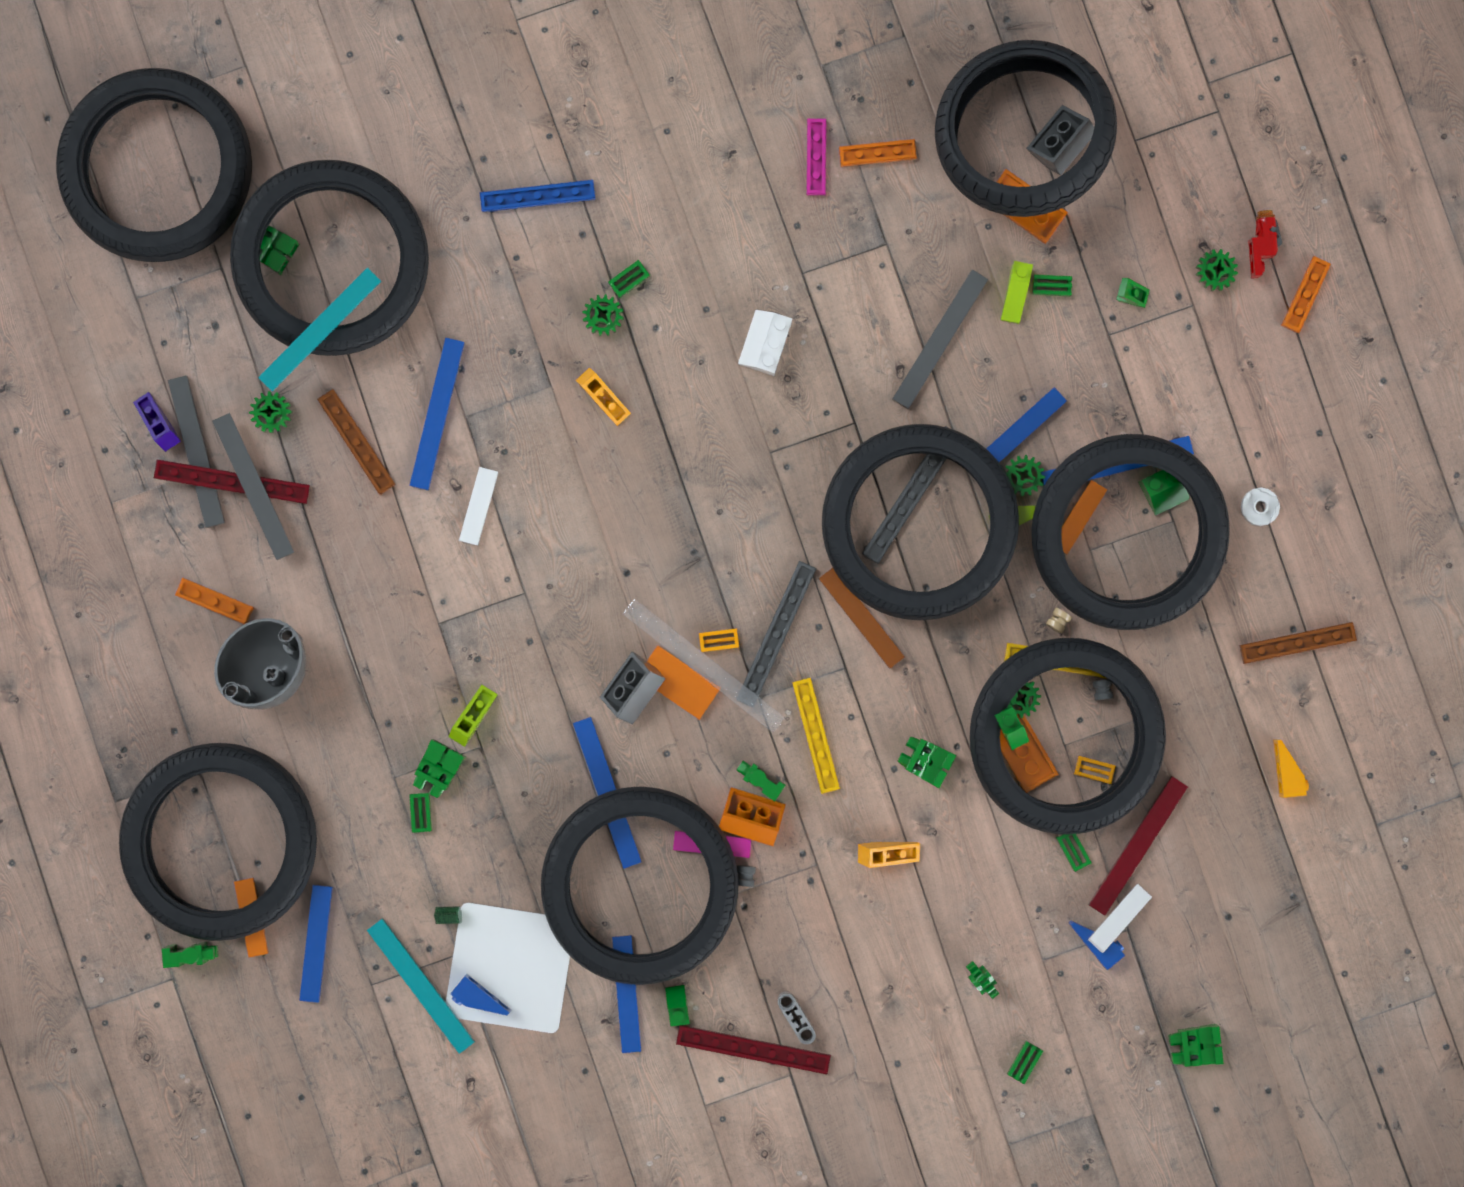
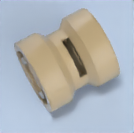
M1055 608L1052 618L1048 619L1046 625L1062 634L1065 630V624L1070 622L1072 617L1061 609Z

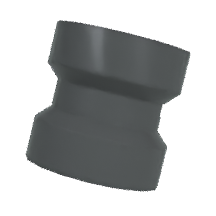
M1108 679L1092 681L1096 692L1094 694L1095 700L1114 698L1113 692L1110 689L1112 683Z
M737 865L738 886L754 887L753 875L756 872V867Z

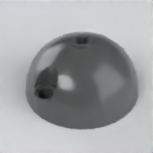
M272 618L254 620L239 627L223 643L216 658L214 676L220 693L233 705L246 709L265 710L286 702L298 690L306 673L307 659L301 635L287 623Z

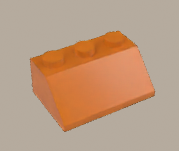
M731 787L719 827L722 831L774 846L786 804Z

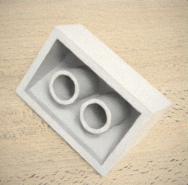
M755 310L738 364L774 376L792 318L773 312Z

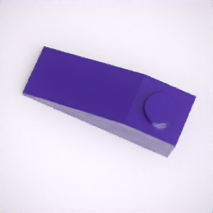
M147 392L133 402L153 440L165 452L181 442L175 429L150 392Z

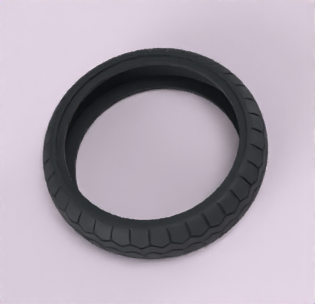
M1018 40L1003 43L980 53L967 62L956 73L945 89L935 120L937 153L946 175L954 186L965 197L982 208L995 213L1017 217L1037 216L1054 212L1083 196L1098 181L1106 169L1114 150L1117 135L1115 104L1111 92L1100 73L1076 52L1064 46L1040 40ZM1023 71L1052 74L1074 86L1086 99L1095 120L1094 132L1083 156L1069 171L1060 177L1036 186H1007L981 175L967 162L958 146L959 124L971 99L987 84L1008 74Z

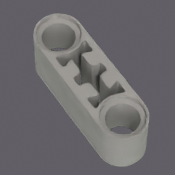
M789 991L781 992L778 996V1005L800 1042L811 1044L816 1037L813 1026L794 995ZM785 996H789L792 999L791 1004L788 1006L781 1003V999ZM793 1008L797 1016L801 1015L800 1021L802 1025L800 1027L797 1020L792 1021L793 1014L790 1010ZM803 1030H810L812 1036L804 1039L801 1036Z

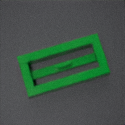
M637 260L608 281V284L617 296L621 298L650 277V274L641 262ZM639 266V270L617 286L614 285V283ZM642 272L644 273V275H642V276H641L640 278H638L636 281H634L633 283H631V284H630L629 286H627L625 289H623L622 291H619L620 288H622V287H623L624 285H626L628 282H630L631 280H633V279H634L635 277H637L639 274H641Z
M1033 276V295H1072V276ZM1037 280L1067 281V284L1037 282ZM1037 287L1067 288V291L1037 290Z
M409 794L412 833L432 831L430 794ZM422 797H425L427 828H424ZM414 798H418L420 828H416Z
M1062 834L1056 837L1074 872L1092 863L1076 834ZM1072 835L1085 859L1084 863H1082L1068 836ZM1065 838L1079 864L1078 866L1075 865L1062 839Z
M1025 1041L1007 1075L1025 1084L1043 1050ZM1028 1047H1030L1031 1049L1028 1052L1026 1058L1024 1059L1022 1065L1020 1066L1018 1072L1014 1074L1013 1072L1015 1071L1025 1051ZM1034 1051H1037L1029 1067L1027 1068L1025 1074L1021 1078L1020 1076L1023 1070L1025 1069L1027 1063L1029 1062L1031 1056L1033 1055Z

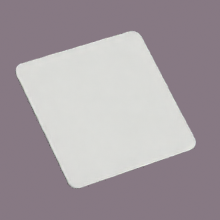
M474 903L462 905L446 1003L458 1019L554 1033L558 1030L570 956L561 947L552 933L545 914ZM468 974L510 1008L511 1012L506 1016L466 1007L463 1004L460 1006L452 1000L453 996L450 993L463 977Z

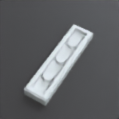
M479 467L459 541L478 546L497 480V471Z
M1135 885L1088 940L1100 952H1105L1152 896L1140 885Z

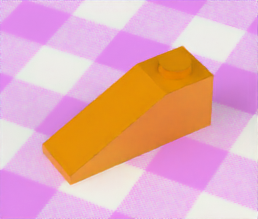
M588 368L575 380L616 426L631 414L591 368Z
M1274 739L1279 797L1306 796V791L1309 790L1308 780L1305 779L1304 774L1283 741Z
M870 842L858 844V863L868 868L919 862L920 859L919 842Z

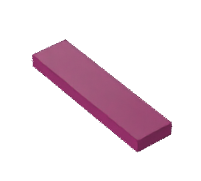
M807 118L806 195H826V119Z
M675 831L673 850L701 853L694 841L685 832ZM726 836L735 857L750 858L751 839Z

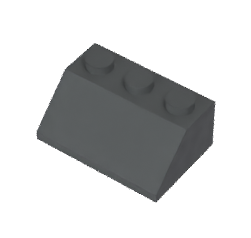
M1062 105L1026 149L1048 169L1062 175L1091 140L1094 126L1089 118Z
M631 652L601 694L600 699L617 718L634 724L666 678L653 665L636 653Z

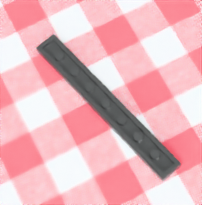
M971 270L892 400L909 409L988 281L986 277Z
M188 376L170 379L168 384L189 465L211 468ZM195 486L205 528L224 524L225 519L217 489Z
M228 413L212 420L276 560L295 553L231 414Z
M926 454L862 552L864 556L879 564L946 461V458Z
M801 561L798 562L737 696V701L754 708L817 568Z

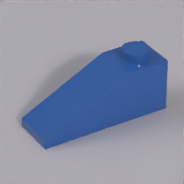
M1074 921L1068 922L1106 970L1110 969L1125 956L1122 952L1124 948L1118 940L1113 941L1105 952L1102 953L1088 940L1095 931Z
M468 974L463 977L450 993L453 996L452 1000L460 1006L463 1004L466 1007L506 1016L511 1012L510 1008Z

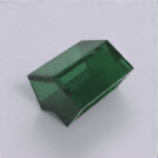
M460 906L436 907L434 913L435 923H462V910H460Z

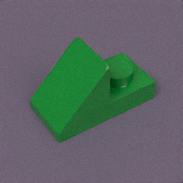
M1122 278L1116 300L1145 308L1150 289L1129 278Z
M1009 707L994 715L1011 750L1029 742L1025 727L1021 725L1013 707Z
M685 985L665 987L670 1027L690 1024Z

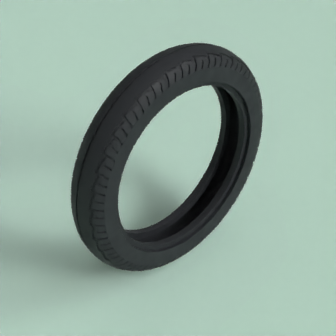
M144 68L124 72L102 82L78 103L66 121L60 136L56 156V173L60 194L70 216L92 241L107 251L127 259L143 262H166L185 258L205 249L229 229L238 217L249 192L252 176V156L249 139L241 119L231 104L217 90L206 82L180 71L164 68ZM169 100L194 109L212 127L218 140L221 155L218 183L213 195L204 208L187 222L162 231L146 232L130 229L111 220L95 199L89 180L91 149L100 130L119 111L142 101Z
M315 160L294 165L277 173L263 183L249 198L237 219L232 235L230 249L231 272L239 298L253 320L270 336L290 346L311 323L289 314L273 299L266 288L261 273L260 252L263 237L269 224L276 214L288 203L312 192L325 190L341 191L356 195L371 203L385 216L395 232L400 248V266L396 282L390 294L376 310L355 322L338 325L311 353L324 356L347 355L366 350L386 340L411 316L420 301L427 280L429 266L428 244L423 225L413 205L402 191L387 178L355 163L341 160Z
M911 424L891 428L874 435L855 448L834 474L826 492L822 511V534L825 549L833 569L843 584L858 599L873 609L889 616L907 620L944 618L959 613L980 601L996 586L1007 570L1016 548L1019 531V513L1016 496L1006 472L996 458L985 447L969 436L950 428L930 424ZM909 454L941 456L964 468L982 489L989 508V537L985 550L977 564L960 580L944 588L932 591L916 592L903 590L891 586L876 577L858 556L851 535V511L855 497L864 481L884 463Z
M1121 434L1102 438L1085 445L1066 458L1054 470L1041 490L1035 506L1031 530L1032 548L1037 568L1043 581L1055 598L1080 618L1102 627L1118 630H1139L1159 626L1178 618L1193 608L1208 593L1217 580L1226 559L1230 536L1226 502L1218 483L1207 467L1183 447L1159 437L1143 434ZM1123 464L1150 465L1174 476L1190 495L1197 512L1199 525L1196 550L1183 574L1163 591L1136 600L1108 598L1084 586L1069 568L1062 547L1061 532L1064 515L1077 490L1099 472Z
M1056 638L1041 641L1009 657L993 672L983 686L976 700L970 723L971 757L977 776L987 794L1000 809L1016 821L1030 828L1053 834H1080L1095 831L1127 815L1149 792L1160 771L1165 752L1166 727L1164 714L1159 698L1148 678L1136 664L1117 650L1107 645L1081 638ZM1064 667L1089 669L1107 678L1125 698L1134 723L1133 750L1121 776L1102 794L1075 804L1048 803L1030 796L1017 785L1005 766L1000 746L1001 728L994 716L1007 709L1014 695L1028 681L1044 672Z
M208 743L189 747L172 754L158 763L140 781L129 798L123 813L119 833V853L123 873L132 893L142 907L161 924L180 934L213 941L232 940L249 936L263 930L281 918L295 904L305 889L313 870L317 848V833L313 812L304 791L294 777L271 757L252 748L230 743ZM226 772L252 781L272 799L284 824L286 836L285 855L276 879L263 895L240 909L215 911L203 909L184 901L165 884L153 859L151 847L152 828L160 806L177 786L202 773Z
M627 787L606 792L589 800L574 811L561 825L553 837L544 859L541 874V898L544 913L552 933L561 947L578 964L590 972L611 981L633 985L655 984L674 979L689 972L707 959L718 947L726 935L735 913L738 899V872L735 858L726 836L718 824L701 807L689 799L667 790L653 787ZM647 816L675 825L694 841L701 851L708 868L710 893L702 918L692 932L682 941L660 952L630 954L604 945L584 927L572 903L570 876L579 849L595 831L621 818Z

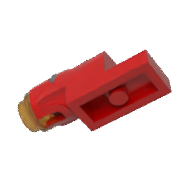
M1273 210L1257 212L1255 233L1257 237H1252L1248 241L1251 279L1259 278L1263 275L1265 263L1261 259L1276 256L1278 247L1282 244L1278 222L1275 219V215H1273Z

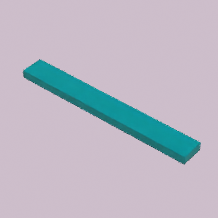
M366 268L258 378L273 392L381 283V280L369 268Z
M382 918L370 927L367 932L456 1051L460 1054L472 1045L475 1040L386 921Z

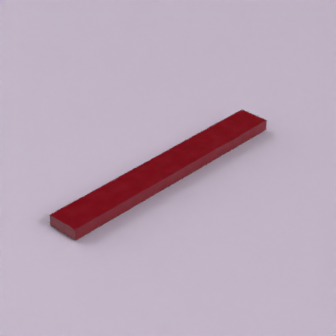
M156 460L154 479L245 494L235 472ZM260 477L269 498L302 504L308 503L310 485Z
M1173 776L1170 777L1088 905L1104 916L1107 914L1188 789L1187 785Z
M685 1025L679 1026L676 1045L826 1075L828 1074L831 1058L830 1054Z

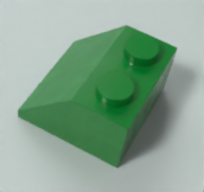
M1164 470L1138 482L1155 516L1190 499L1183 485Z

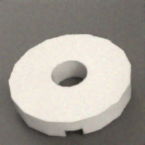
M1252 489L1242 499V515L1252 525H1268L1279 514L1280 503L1275 493L1269 489ZM1259 501L1265 504L1263 512L1256 510L1255 506Z

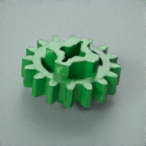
M1212 249L1210 254L1206 252L1203 254L1204 258L1201 257L1198 260L1201 264L1196 266V269L1200 270L1196 273V276H1201L1198 282H1205V289L1211 286V291H1214L1216 287H1218L1219 291H1222L1223 285L1228 288L1230 286L1229 282H1235V278L1232 276L1238 275V272L1234 271L1238 264L1232 263L1235 257L1229 258V252L1224 255L1222 249L1218 253H1216L1215 249ZM1215 258L1212 264H1206L1208 260ZM1216 266L1218 267L1217 269L1220 271L1218 274H1216V270H1214ZM1227 276L1226 280L1219 282L1221 277Z
M607 294L604 295L603 299L597 295V300L595 301L590 298V305L585 303L587 311H582V314L587 317L583 318V322H588L586 325L587 329L592 327V334L598 331L599 336H602L603 332L609 336V331L612 330L616 333L615 327H621L619 320H624V317L619 314L623 313V309H618L620 303H614V297L608 300ZM601 303L609 304L607 307L600 306ZM592 309H594L595 316H593L591 319L590 314ZM599 310L606 313L608 322L602 317L599 319ZM616 312L615 320L612 322L611 315ZM599 324H603V325H606L607 327L601 328V327H597V326H598Z
M268 391L267 396L264 393H260L261 399L255 397L256 404H250L254 408L253 411H249V414L254 415L250 420L257 422L256 428L262 426L261 431L266 432L267 429L269 433H273L274 429L280 432V426L287 427L285 421H291L287 417L288 414L292 413L291 410L287 409L290 403H284L286 400L284 396L279 399L280 394L277 392L274 396L271 391ZM275 401H278L282 408H277ZM270 408H271L272 410H274V411H277V412L271 413V417H270L268 414H266L267 412L270 411ZM259 417H264L267 424H264Z
M1027 455L1024 456V459L1017 456L1016 462L1011 459L1012 465H1006V468L1009 470L1006 474L1012 487L1015 489V495L1019 491L1022 497L1025 492L1031 496L1032 490L1038 492L1037 485L1043 486L1040 479H1045V476L1041 475L1044 468L1039 469L1040 461L1034 463L1035 457L1028 460ZM1027 463L1023 468L1015 467L1018 464ZM1033 467L1037 471V478L1032 475L1031 470ZM1025 471H1027L1028 476L1031 479L1025 478L1024 481H1022L1019 473H1024ZM1011 473L1017 477L1016 485L1012 481ZM1026 483L1033 484V486L1029 488H1022L1023 485Z
M1034 681L1025 684L1029 689L1021 690L1020 688L1007 707L1009 708L1015 704L1019 705L1021 710L1014 709L1019 718H1023L1024 713L1029 717V711L1036 712L1037 710L1034 706L1040 705L1037 698H1041V695L1036 694L1039 687L1033 688ZM1018 693L1024 694L1022 702L1016 700ZM1032 696V701L1028 705L1029 698Z
M971 961L966 966L971 973L968 978L982 995L987 992L993 1000L999 995V992L994 987L997 982L983 965L978 968Z

